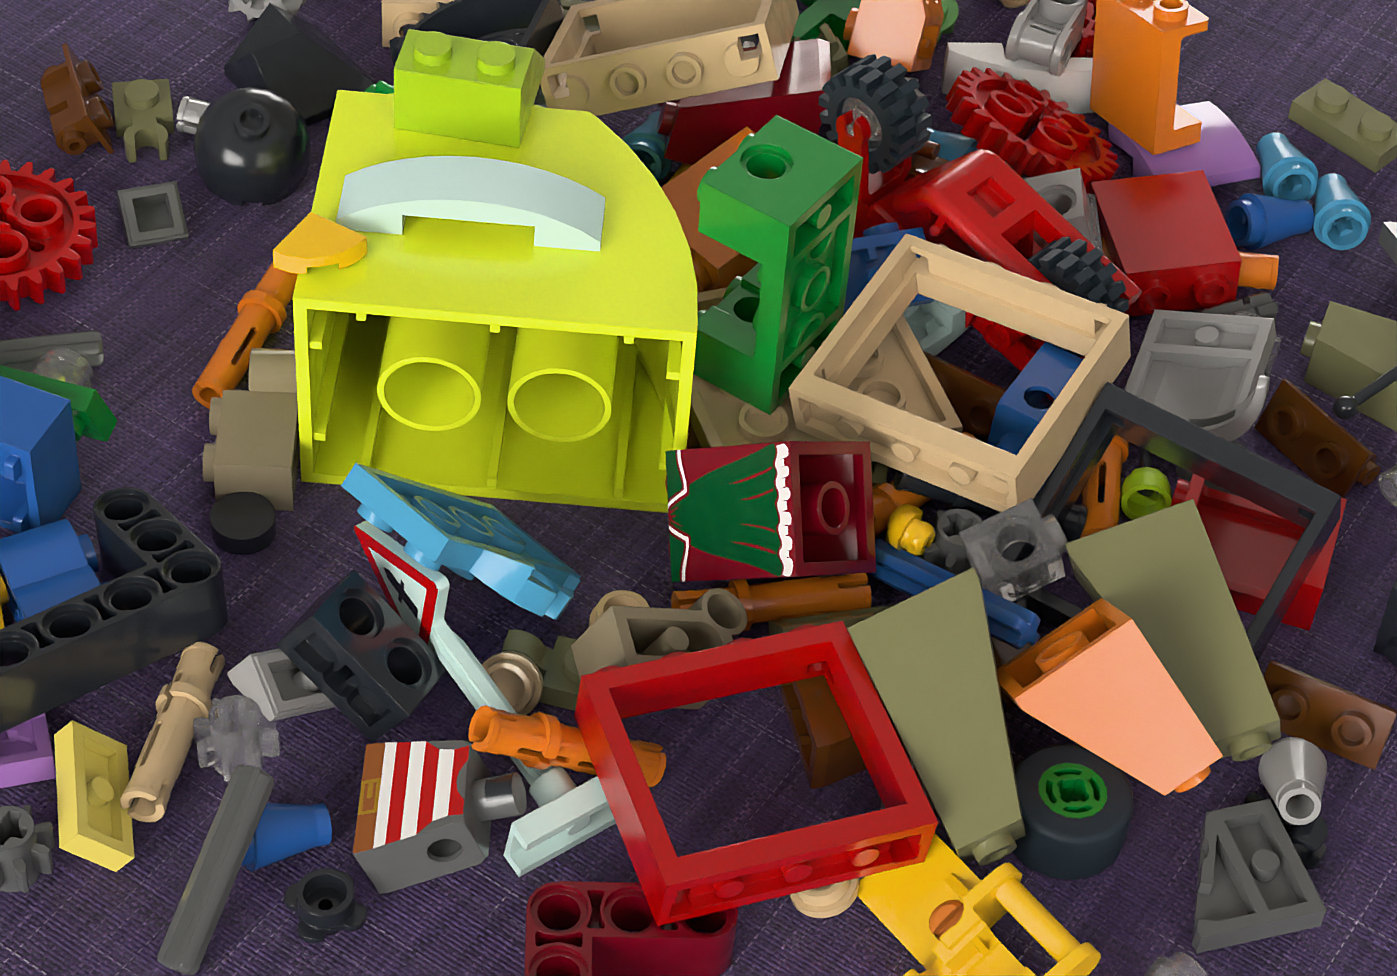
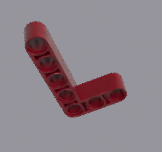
M579 881L546 883L536 888L529 897L526 907L524 976H719L726 971L732 961L738 909L735 907L657 926L640 883ZM551 928H563L567 930L558 931L552 930ZM632 929L637 930L638 932H628L624 930ZM696 931H706V932H710V933L704 934V933H698V932H696Z

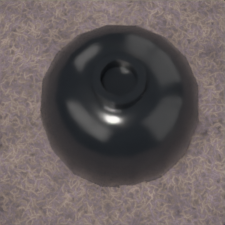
M246 87L230 90L209 104L199 118L193 148L198 175L212 193L230 204L243 206V201L250 203L263 202V206L276 204L293 194L302 183L308 172L311 142L305 119L292 101L273 90Z

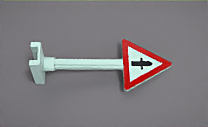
M367 520L355 525V533L389 606L438 655L441 663L476 711L486 705L517 714L466 643L445 622L444 613L450 587L448 579L439 571L428 569L412 559L403 550L404 546ZM510 756L531 785L529 793L539 806L538 809L511 823L503 856L518 877L616 824L598 776L577 787L563 767L549 766L544 770L533 769L524 766L520 759Z

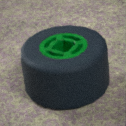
M1056 744L1036 749L1022 759L1015 770L1026 835L1015 840L1017 848L1012 853L1028 868L1048 877L1078 880L1098 875L1113 864L1125 842L1133 814V789L1123 770L1079 745Z

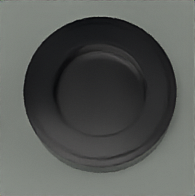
M234 492L220 498L213 505L210 512L212 539L219 548L232 554L247 555L263 550L273 541L276 535L274 506L267 498L254 492Z

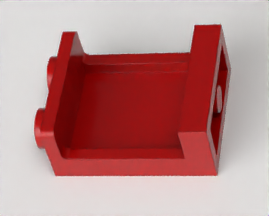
M1203 170L1091 182L1089 204L1092 214L1094 241L1104 238L1113 264L1142 290L1139 298L1129 306V309L1124 312L1131 317L1153 314L1154 310L1183 311L1209 308L1236 300L1242 260Z
M1194 473L1191 481L1179 478L1170 507L1191 499L1194 500L1236 609L1256 615L1305 528L1240 496L1209 488L1205 485V479ZM1341 498L1340 520L1281 623L1310 631L1324 589L1347 499Z

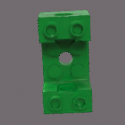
M776 115L756 134H748L740 143L737 151L719 167L713 166L705 173L697 190V200L700 202L698 231L758 263L744 276H737L731 281L724 293L723 300L716 307L712 305L708 310L702 309L698 312L694 375L749 403L768 415H771L790 396V385L844 314L863 157Z

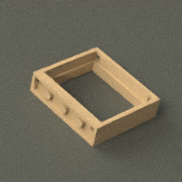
M595 0L571 5L544 55L545 70L540 84L546 106L553 109L588 111L598 116L779 79L799 16L796 0ZM597 15L600 30L594 32L586 30L583 17ZM758 33L759 42L757 48L744 52L740 37Z
M906 233L790 385L789 393L795 427L800 431L825 441H870L872 460L1020 519L1062 458L1107 382L1112 384L1130 359L1129 315L1107 307V304L1095 303L1062 291L1053 284L1032 280L1005 270L993 262H983L953 251L941 243L937 245ZM917 294L1085 356L1017 455L848 389V386Z

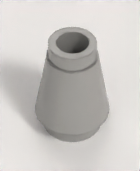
M1286 737L1274 742L1272 748L1264 753L1260 759L1258 767L1260 780L1276 804L1283 819L1295 825L1308 824L1315 820L1321 811V801L1327 775L1326 758L1317 746L1302 738Z

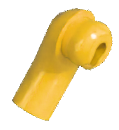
M905 504L896 508L890 515L885 541L899 551L902 549L912 555L919 556L924 554L925 546H931L935 537V530L931 524L921 521L922 510L913 505Z

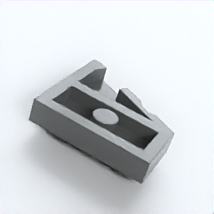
M1270 799L1206 812L1201 827L1192 946L1196 954L1321 926L1327 909Z

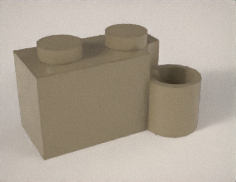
M252 348L249 360V391L223 390L222 398H211L209 430L210 435H217L216 443H205L203 481L214 482L216 502L220 498L234 492H254L267 498L275 510L294 511L300 458L295 349Z
M720 588L709 589L689 609L611 605L571 645L579 678L581 680V675L594 673L607 666L617 665L624 667L657 660L673 652L683 651L690 653L724 646L733 641L745 629L747 614L743 604L735 595ZM709 700L670 709H700Z

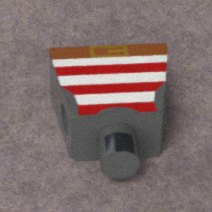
M465 740L367 744L353 855L379 894L390 893L481 864L489 854L491 820L523 815L526 811V791L519 773L514 772L491 776L478 752L472 749V743Z

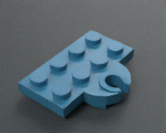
M355 463L341 484L345 490L361 502L357 512L365 520L385 532L392 533L395 530L407 540L403 550L412 559L428 569L438 571L442 565H445L465 579L473 580L474 577H477L487 586L518 606L542 617L545 614L555 620L561 617L574 597V590L581 580L579 579L581 576L491 504Z

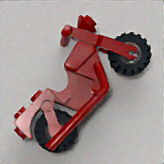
M876 54L868 55L831 77L823 85L822 90L825 93L819 96L818 105L826 108L825 111L819 114L821 123L830 124L832 128L826 132L827 137L831 142L838 139L839 146L863 157L853 238L864 237L863 231L868 228L891 222H897L900 231L923 227L926 241L937 245L941 243L953 251L983 262H993L1005 270L1032 280L1053 284L1062 291L1095 303L1107 304V307L1122 313L1128 310L1129 306L1139 298L1142 290L992 151L979 149L904 182L911 169L912 155L925 146L923 143L930 138L932 132L926 128L932 125V115L922 112L923 109L929 106L926 95L917 96L914 90L921 85L915 77L909 81L904 78L907 69L899 63L891 68V58L883 55L877 59ZM1034 231L1048 243L1043 249L1033 240ZM965 311V327L968 328L972 325L983 335L986 342L992 348L1004 355L1020 372L1046 342ZM1056 346V347H1058V348H1060V349H1062V350H1064V351H1066V352H1069V353H1071V354H1073V355H1075V356H1077V357H1079V358H1082V359L1085 358V356H1083V355H1080V354H1078V353H1075V352H1072V351H1070V350L1064 349V348H1062V347ZM1047 393L1046 397L1053 403V397Z

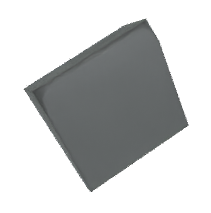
M176 181L117 191V208L129 249L188 239V231Z

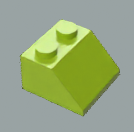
M408 29L394 67V128L520 148L545 70V58L533 48L509 45L500 41L489 42L450 36L436 31L425 32Z

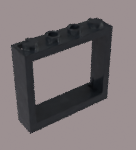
M1107 382L991 574L996 595L1036 613L1041 620L1056 628L1083 611V609L1028 580L1112 439L1117 435L1305 528L1246 631L1258 662L1340 520L1341 496Z

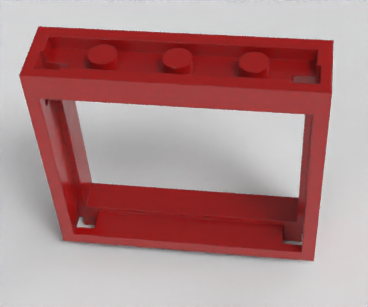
M843 620L818 626L812 624L802 625L789 632L757 639L739 638L724 646L690 653L683 651L673 652L657 660L624 667L617 665L607 666L594 673L581 675L574 718L657 926L925 862L938 820ZM824 675L885 809L677 857L621 719Z

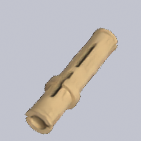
M196 642L183 649L172 682L162 687L155 702L158 712L157 718L148 734L130 782H128L120 799L122 809H127L131 806L127 814L138 821L156 822L162 819L175 781L178 779L191 747L195 732L198 727L206 724L212 711L210 697L214 685L224 668L225 658L223 655L215 657L218 649L208 643Z

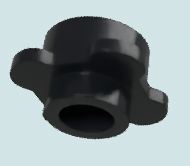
M328 868L314 870L306 874L299 883L292 884L284 895L286 907L294 910L298 917V936L308 943H320L325 939L326 935L337 933L342 929L357 931L363 927L367 919L366 908L356 903L354 899L352 877L342 871ZM324 905L332 906L330 910H321L319 907Z

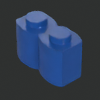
M67 519L0 539V574L9 595V602L6 604L16 622L109 582L99 583L95 572L99 571V565L93 544L87 534L77 536Z

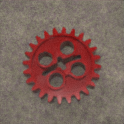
M972 67L970 72L964 69L960 76L958 75L945 97L948 101L945 109L953 113L950 118L951 121L964 126L960 133L975 139L978 142L976 145L978 150H989L997 154L1004 162L1012 166L1019 176L1025 174L1031 178L1080 168L1087 197H1089L1091 182L1111 180L1119 167V164L1115 162L1118 155L1109 150L1112 146L1111 142L1098 137L1101 132L1098 128L1089 126L1084 121L1086 119L1084 115L1070 112L1067 109V102L1054 101L1051 99L1049 91L1045 89L1039 91L1025 79L1023 81L1016 80L1007 72H1004L1000 77L991 68H986L985 72H982L978 68ZM1037 125L1031 137L1027 139L1033 127Z
M2 160L0 163V301H8L14 311H19L21 308V298L29 296L41 305L45 303L44 290L49 288L54 292L64 294L66 292L65 278L72 280H81L83 278L82 265L93 264V248L98 247L94 206H88L86 191L75 192L74 180L72 178L56 182L55 169L53 168L35 175L32 162L24 164L19 171H11L9 161Z

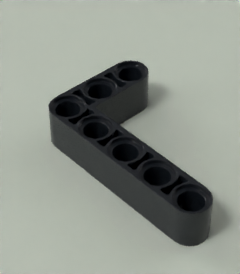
M133 487L117 488L100 495L93 504L101 562L104 568L115 578L114 580L0 629V733L189 647L196 642L202 641L221 631L227 624L228 610L220 559L149 493Z

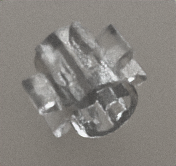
M232 695L220 700L214 698L212 699V707L209 711V719L203 717L194 718L195 743H197L199 766L205 768L213 765L216 771L224 776V781H230L234 769L239 764L250 765L262 770L264 756L276 757L280 755L279 732L276 731V722H270L261 713L259 705L249 697Z

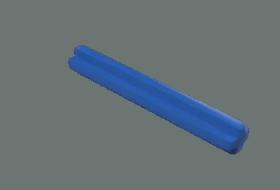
M881 539L875 540L876 573H866L911 597L956 576L902 549L899 551L891 546L890 543ZM982 588L991 637L1017 650L1022 649L1026 644L1035 645L1040 638L1036 631L1040 624L1038 615Z

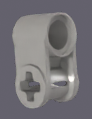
M1031 0L1026 9L1017 16L1012 26L1005 49V58L1013 62L1022 58L1049 67L1050 74L1057 77L1061 76L1073 50L1081 40L1088 0Z

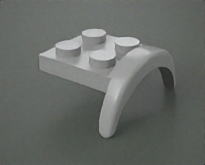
M1154 310L1124 390L1231 442L1241 437L1250 429L1257 420L1265 403L1270 378L1263 374L1276 339L1274 318Z

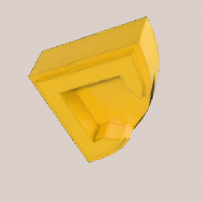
M310 212L273 249L274 268L296 274H307V267H322L337 263L339 269L349 267L367 254V236Z

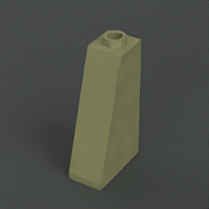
M1330 301L1322 324L1310 321L1302 344L1300 355L1310 358L1304 382L1335 399L1342 395H1354L1397 366V321ZM1397 381L1359 405L1357 410L1397 432Z
M1191 499L1065 543L1070 566L1075 578L1094 602L1103 598L1133 619L1223 756L1221 758L1231 755L1233 761H1244L1269 751L1272 748L1271 741L1281 738L1280 718L1194 500Z
M971 568L847 629L957 856L965 864L976 859L978 865L982 866L996 862L1012 853L1017 848L1015 840L1025 836L1026 833L985 599L980 580L974 568Z

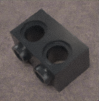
M352 570L318 597L276 644L371 743L407 718L447 670L427 643L381 598L378 592L370 587L355 570Z

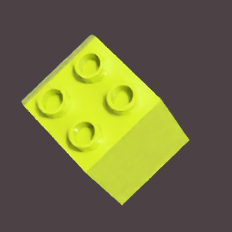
M337 90L311 210L314 214L336 223L345 175L384 162L426 156L480 157L523 164L549 171L588 187L605 197V212L600 252L534 246L535 226L406 215L403 235L355 231L367 236V254L351 266L339 269L337 263L322 267H307V274H298L293 294L301 482L341 485L355 463L464 496L668 513V496L665 486V451L687 449L698 326L697 281L690 247L676 211L653 174L619 136L598 117L588 111L545 108L533 104L520 148L395 129L394 93L380 94Z

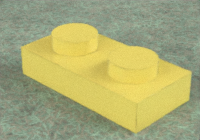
M72 720L54 734L59 848L117 872L134 859L132 817L127 814L131 806L127 809H122L120 806L121 796L129 782L127 745Z

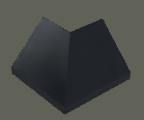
M271 3L265 8L224 66L225 76L238 89L257 87L273 90L292 101L304 117L307 127L332 116L337 90L364 92L369 86L376 83L319 27Z

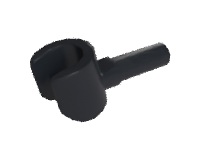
M1252 791L1245 798L1244 804L1266 799ZM1273 805L1305 869H1314L1326 852V847L1323 843L1328 836L1326 822L1318 816L1308 824H1291L1283 819L1278 808Z

